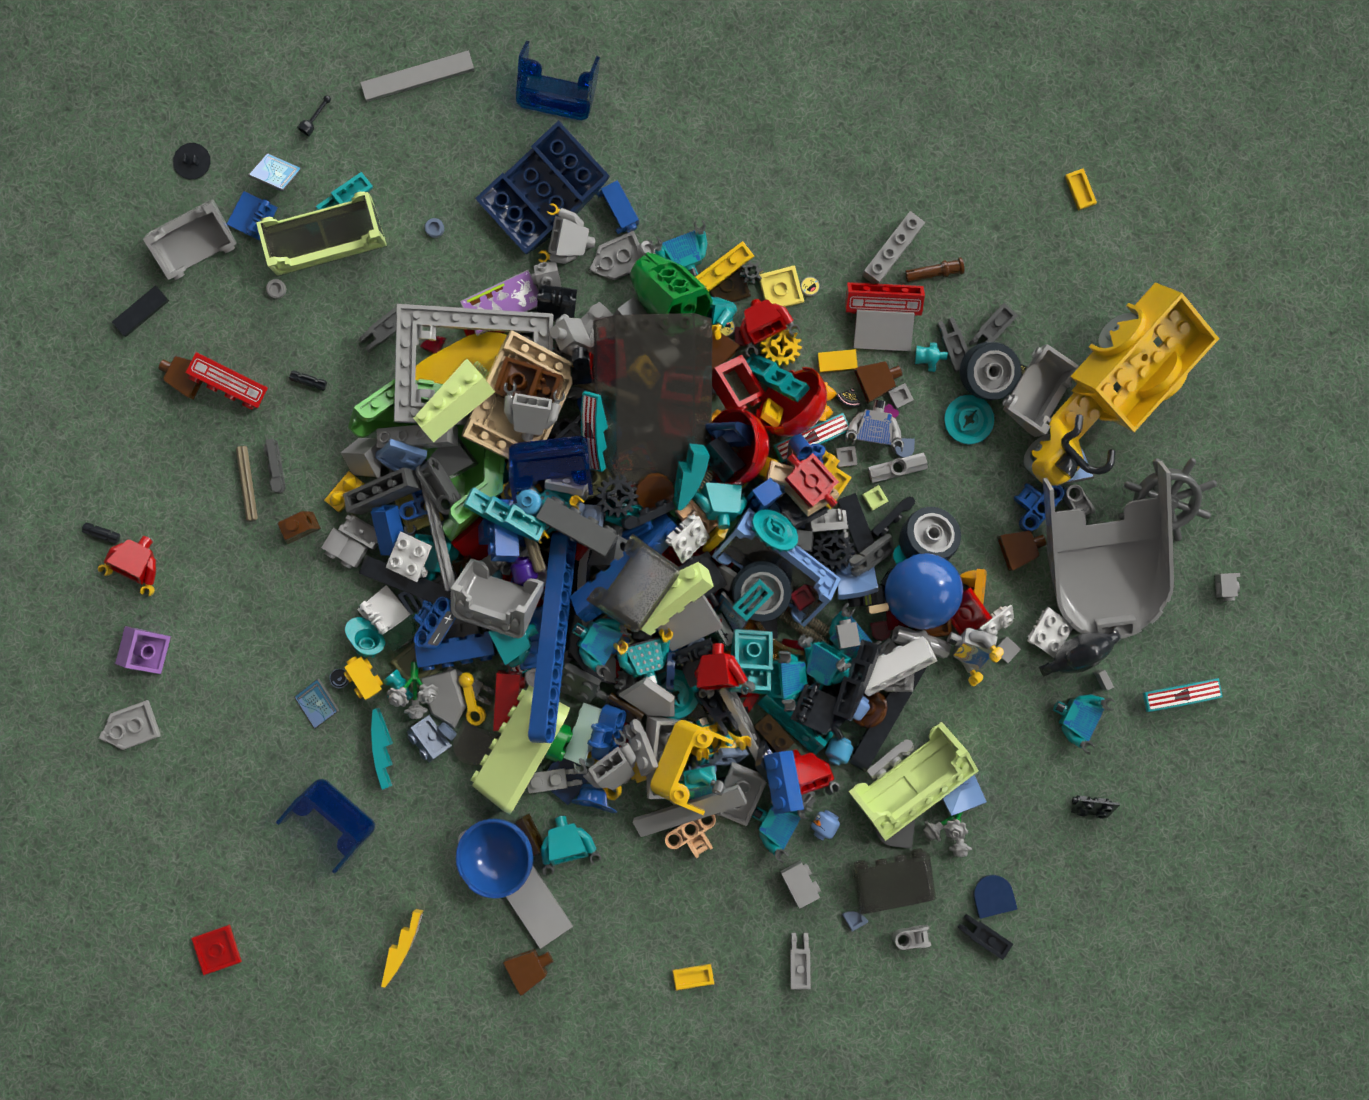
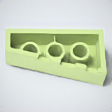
M466 359L413 419L428 437L435 442L495 391L471 362Z
M697 562L632 595L631 599L639 629L651 636L656 632V628L660 625H665L674 614L682 612L687 604L691 601H696L714 587L709 570Z

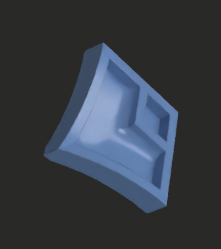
M390 439L382 449L376 452L375 458L394 471L403 467L416 470V467L421 465L427 457V451Z
M849 563L847 568L842 565L841 571L835 568L836 575L841 578L837 586L838 599L862 597L878 592L874 567L859 576L851 574L853 566Z
M975 775L942 798L951 816L986 803Z

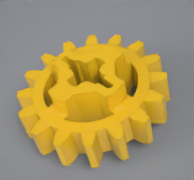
M789 329L783 330L763 340L765 342L760 343V347L764 348L761 350V354H766L765 358L776 362L779 368L782 363L785 367L789 365V362L793 364L795 358H798L800 355L797 351L802 349V346L798 345L801 339L791 337ZM778 335L776 340L769 341L772 337ZM780 341H781L782 347H784L783 350H782V352H781L780 346L778 345V344L780 343ZM792 352L791 355H789L788 357H785V358H784V355H785L786 353Z

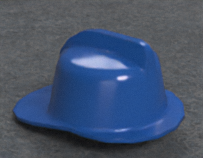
M583 784L578 798L572 800V803L617 813L615 809L607 806L605 790L603 788H595L591 784Z

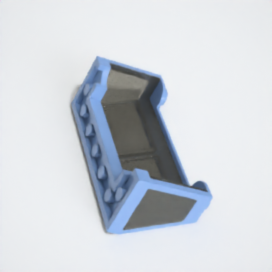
M748 508L725 536V539L718 545L712 557L723 565H729L733 562L740 569L757 561L773 563L780 567L788 577L791 593L805 584L816 601L801 612H799L791 599L789 602V606L792 608V618L805 627L831 601L841 578L798 545L788 552H779L777 549L773 551L770 546L766 547V544L760 542V538L756 537V532L752 530L751 522L756 513Z

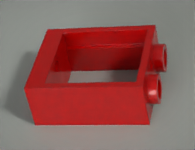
M743 355L715 367L706 375L726 409L739 408L746 410L748 405L753 407L760 403V398L766 394ZM734 370L750 394L749 397L739 401L724 376Z

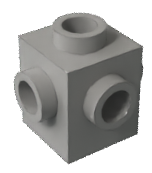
M556 261L542 262L534 265L535 273L531 275L533 284H537L538 289L539 284L561 287Z

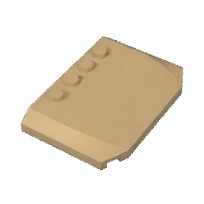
M511 330L498 352L486 381L494 390L505 356L540 366L544 370L563 376L564 382L558 399H561L563 392L565 393L564 400L559 404L562 407L572 385L570 371L572 362ZM492 394L471 411L461 436L524 467L542 451L553 425L549 429H544L542 435L534 434L533 440H523L521 437L522 432L514 430V424L509 422L504 413L505 399Z

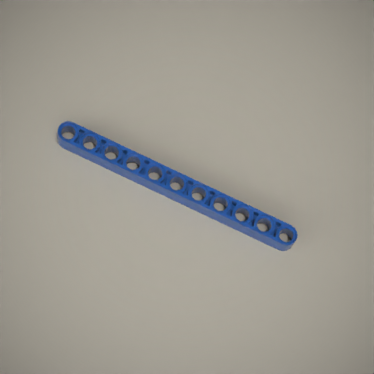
M560 532L552 534L528 731V737L532 743H552L556 732L577 546L576 542L571 541L569 537Z

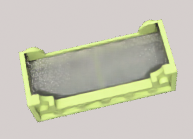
M368 192L355 193L350 202L278 221L273 219V217H266L260 222H256L267 265L277 276L387 246L372 197Z

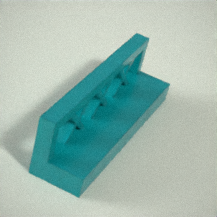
M771 691L768 692L757 704L811 753L816 755L823 749L834 734L827 732L825 739L821 736L816 737L811 728L790 719L794 711L784 712L785 705L782 704L784 699L772 697Z

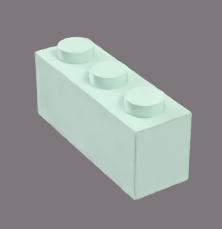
M583 703L579 710L576 725L572 730V738L566 747L564 758L580 764L579 759L582 758L586 766H593L594 758H587L588 753L592 752V746L588 745L587 742L591 738V725L598 723L602 708Z

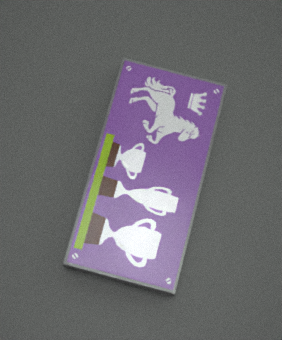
M526 270L461 300L460 304L462 308L531 312L537 309L539 289L533 284L529 270ZM474 330V332L476 333L477 336H479V335H481V334H484V333H486V332L489 331V330Z

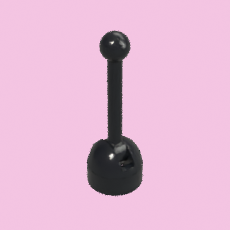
M324 96V101L310 120L300 122L297 126L300 132L308 137L311 136L314 131L313 121L324 106L330 103V96Z

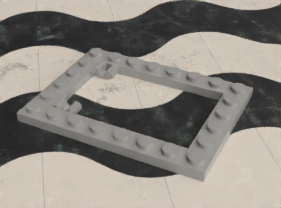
M397 304L394 422L417 423L413 418L426 404L421 403V397H427L429 401L435 394V390L418 389V384H415L416 345L419 346V340L422 339L436 341V327L505 332L512 330L514 332L533 333V342L553 352V338L551 336L553 314ZM422 326L430 327V331H422ZM470 413L455 425H465Z

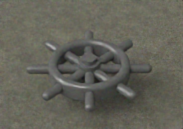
M1155 458L1153 460L1155 472L1146 477L1139 485L1129 481L1124 483L1126 489L1135 492L1133 501L1145 499L1146 496L1149 498L1158 496L1157 462L1161 461L1160 459ZM1190 458L1183 470L1168 468L1171 480H1176L1171 487L1172 532L1176 541L1182 540L1180 528L1189 523L1195 515L1204 519L1211 517L1210 512L1200 509L1202 503L1201 492L1215 488L1217 482L1211 480L1198 485L1196 480L1190 475L1191 470L1196 464L1195 458ZM1183 483L1190 486L1189 489L1178 492ZM1191 496L1188 504L1179 501L1181 499ZM1176 508L1183 510L1180 514L1176 516ZM1124 512L1119 514L1120 520H1124Z

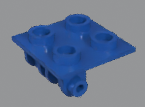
M243 191L227 225L261 241L256 222H260L266 217H273L278 207L270 204L265 199L261 200Z

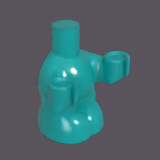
M930 342L929 347L916 346L915 364L927 363L929 372H936V364L939 360H947V352H940L937 348V343Z
M396 669L382 682L391 688L399 689L407 681L401 677L399 670ZM408 687L405 694L407 696L406 699L410 700L413 694Z

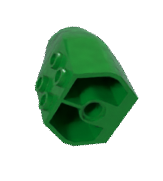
M649 252L638 259L633 265L630 272V280L637 297L649 316L670 337L704 324L711 310L710 306L713 300L707 288L684 266Z

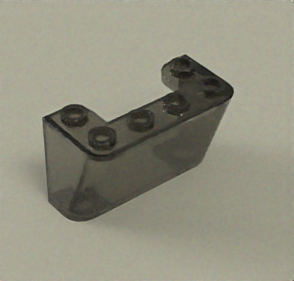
M922 848L911 850V854H908V857L906 855L895 856V860L878 859L875 860V864L867 863L865 860L854 861V865L850 866L859 913L869 914L935 900L936 892L930 854L922 851Z

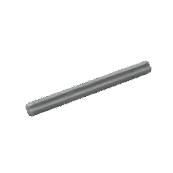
M421 483L445 591H451L455 580L439 511Z

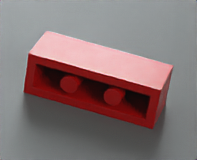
M499 670L497 672L493 731H499L503 722L508 723L511 718L507 716L513 705L517 707L520 702L517 698L521 689L525 687V677H522V671L505 672V670Z

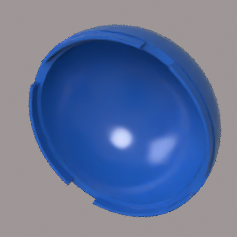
M917 554L899 562L890 572L885 585V599L891 613L901 623L915 629H932L945 624L956 614L963 598V584L959 572L948 560L934 554Z
M487 819L471 826L461 837L456 851L457 869L460 877L462 876L473 892L487 898H502L518 891L527 881L533 866V850L526 834L518 826L502 819Z

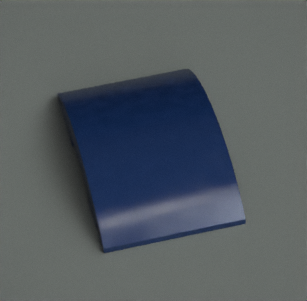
M559 120L531 146L532 149L505 174L502 173L475 198L526 255L543 244L552 235L555 216H559L557 214L554 216L548 214L547 211L550 213L556 211V208L549 204L553 203L557 205L558 209L563 208L577 214L610 177Z

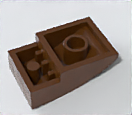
M505 356L493 394L505 399L507 393L504 391V384L507 383V389L512 391L513 383H515L517 388L513 396L517 393L552 399V403H554L553 392L557 390L555 397L558 399L564 378L562 375L544 370L540 366Z

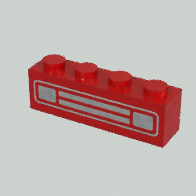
M847 282L846 312L856 314L857 309L914 312V316H922L925 299L924 287Z
M197 352L185 372L189 375L188 379L198 384L202 381L207 384L206 388L216 393L219 389L225 392L224 396L233 401L237 398L243 401V406L251 410L254 407L258 409L268 387Z

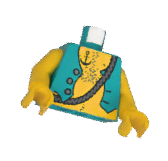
M706 717L696 722L698 726L722 735L716 725L709 724ZM728 731V735L725 737L734 740L733 744L714 737L709 747L702 749L693 746L690 753L697 757L696 759L701 766L710 763L708 759L714 757L713 754L715 752L719 753L718 750L720 748L737 749L740 747V750L743 751L746 749V746L751 747V738L749 736L738 737Z

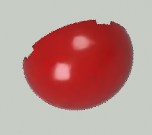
M802 367L803 370L789 371L795 379L807 383L810 387V390L799 402L778 393L770 387L765 391L766 394L760 399L762 401L760 408L756 410V417L768 432L777 436L790 437L808 431L820 420L827 404V389L823 378L813 368ZM768 398L783 408L781 422L778 427H773L760 418L764 403Z
M739 408L726 409L719 413L713 422H740L751 425L755 438L751 446H745L739 450V453L736 452L746 464L743 469L737 472V475L725 483L717 474H715L716 477L714 478L720 484L742 485L754 479L763 469L769 454V439L765 427L755 415ZM708 431L704 442L705 447L714 440Z

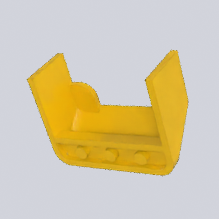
M686 720L677 721L673 726L658 762V768H656L651 779V790L677 805L704 815L705 811L702 808L687 803L690 796L689 790L685 785L678 783L693 746L702 749L707 748L711 745L714 737L733 744L734 740Z

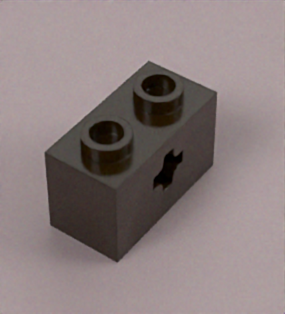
M769 713L754 724V727L776 752L786 751L795 743Z

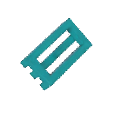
M759 578L732 608L747 621L774 592ZM760 585L761 588L755 593V595L741 609H739L738 607ZM766 590L767 593L745 615L743 612Z

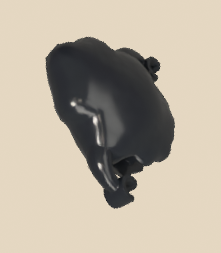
M1116 629L1108 634L1101 632L1084 633L1071 638L1057 651L1053 662H1047L1045 665L1039 666L1042 676L1044 677L1059 671L1062 673L1084 672L1095 667L1110 654L1114 645L1121 640V636Z

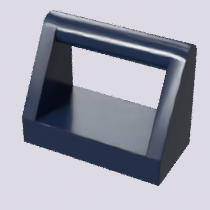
M740 422L707 423L705 427L714 440L722 436L731 447L751 446L755 438L752 426Z

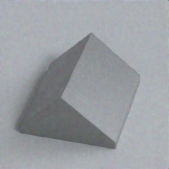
M358 438L341 452L353 475L380 477L382 463L375 458L376 452L380 450L377 448V438Z

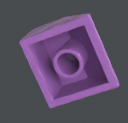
M125 626L115 664L125 668L161 674L171 636Z

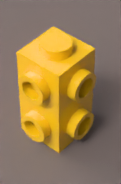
M355 656L346 662L348 665L345 666L347 671L344 672V675L349 682L354 681L357 686L354 690L360 699L364 697L367 700L382 691L380 686L383 683L378 675L373 676L370 670L373 667L367 658L363 660L362 657L357 658Z

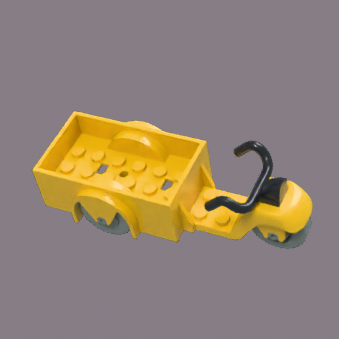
M1154 283L1135 305L1131 303L1126 305L1132 313L1119 315L1106 324L1099 335L1098 344L1100 348L1093 344L1089 346L1093 352L1070 376L1077 385L1071 390L1073 394L1052 416V420L1049 422V426H1051L1050 434L1035 440L1024 455L1025 468L1040 482L1043 483V478H1047L1052 486L1063 484L1072 479L1079 468L1087 473L1097 475L1109 472L1114 466L1116 451L1113 449L1108 450L1106 464L1094 467L1084 460L1079 439L1098 419L1114 421L1135 432L1163 401L1173 396L1182 387L1188 373L1220 339L1183 293ZM1157 337L1162 341L1159 347L1153 342ZM1116 382L1121 386L1118 392L1113 387Z

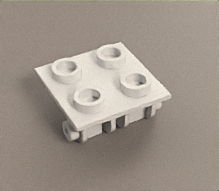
M694 514L692 516L689 515L679 524L682 531L676 527V532L673 530L666 536L667 539L665 540L669 546L673 547L682 564L710 538L700 517Z
M400 532L386 568L418 582L419 578L426 577L427 575L424 565L432 546Z
M387 585L367 602H362L359 605L360 608L357 609L364 618L370 620L372 625H375L378 633L382 634L383 637L411 615Z
M1012 605L998 608L993 612L994 614H990L992 619L977 630L996 636L998 634L997 631L1002 627L1007 628L1012 624L1014 619Z
M1047 607L1045 611L1042 610L1039 618L1040 621L1036 620L1038 624L1033 626L1035 629H1032L1031 633L1027 636V642L1035 644L1050 656L1055 657L1073 627L1070 626L1066 619Z

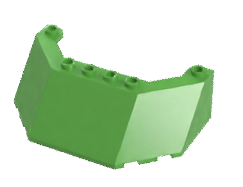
M395 379L353 408L348 428L354 435L359 438H365L379 428L418 425L417 423L394 422ZM415 380V384H418V389L435 390V393L443 385L434 383L431 380ZM421 397V403L428 402L427 397ZM455 425L458 427V436L476 459L478 465L450 479L462 497L452 505L449 511L450 517L442 525L443 532L450 541L464 532L480 516L463 506L473 487L489 497H498L503 492L504 457L462 437L465 425ZM437 448L423 449L427 451V457L425 458L426 461L431 457V455L436 451Z

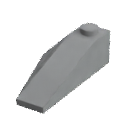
M647 717L646 734L657 763L661 758L673 726L677 721H680L679 719ZM654 770L646 776L647 798L665 799L651 790L650 782L654 775Z

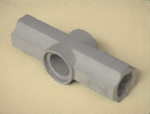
M924 453L870 466L868 467V474L871 483L928 469L926 456ZM895 463L902 466L901 473L894 471L893 465Z
M900 625L894 628L891 638L892 642L905 646L910 643L911 639L923 636L929 642L935 656L944 659L950 654L951 644L928 635L925 630L915 631Z

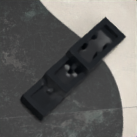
M861 639L857 656L851 662L852 666L849 669V676H844L833 714L852 720L868 686L882 645Z

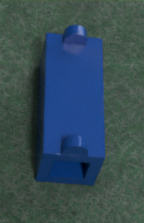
M618 180L601 188V191L597 192L596 195L598 198L604 197L619 225V228L616 229L617 234L636 230L637 225H639V219Z
M382 505L372 508L371 515L380 553L390 557L399 533H404L398 506Z

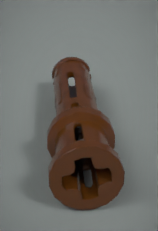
M962 257L948 262L943 260L940 264L905 270L907 282L936 276L946 278L951 274L960 273L962 275L965 273Z

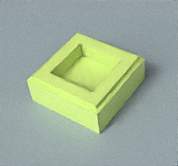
M879 485L862 494L871 511L888 502Z

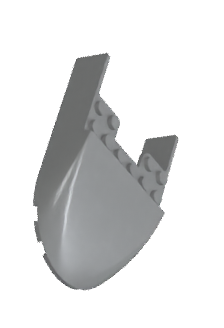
M1162 461L1157 462L1158 496L1127 503L1124 507V520L1086 525L1085 515L1081 510L1073 509L1055 512L1053 487L1047 478H1043L1047 533L1046 548L1053 588L1063 617L1070 626L1082 634L1094 632L1108 634L1117 629L1121 639L1133 636L1141 632V629L1148 624H1153L1163 614L1162 610L1167 602H1170L1174 588L1171 476L1169 469Z

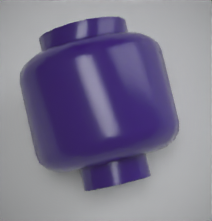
M519 557L511 564L512 577L515 583L521 584L524 587L527 579L538 578V573L534 571L530 557Z

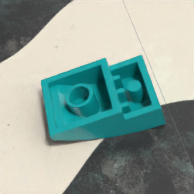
M689 444L686 462L678 461L673 498L678 510H683L691 501L705 476L710 455L704 445Z
M735 629L731 655L737 660L747 677V681L755 684V690L752 693L767 694L771 691L773 632ZM739 684V687L729 688V692H741L742 684Z

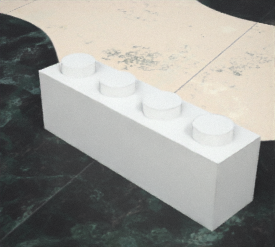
M923 636L915 637L907 645L898 646L892 650L893 652L878 656L865 694L871 696L937 662L929 642Z

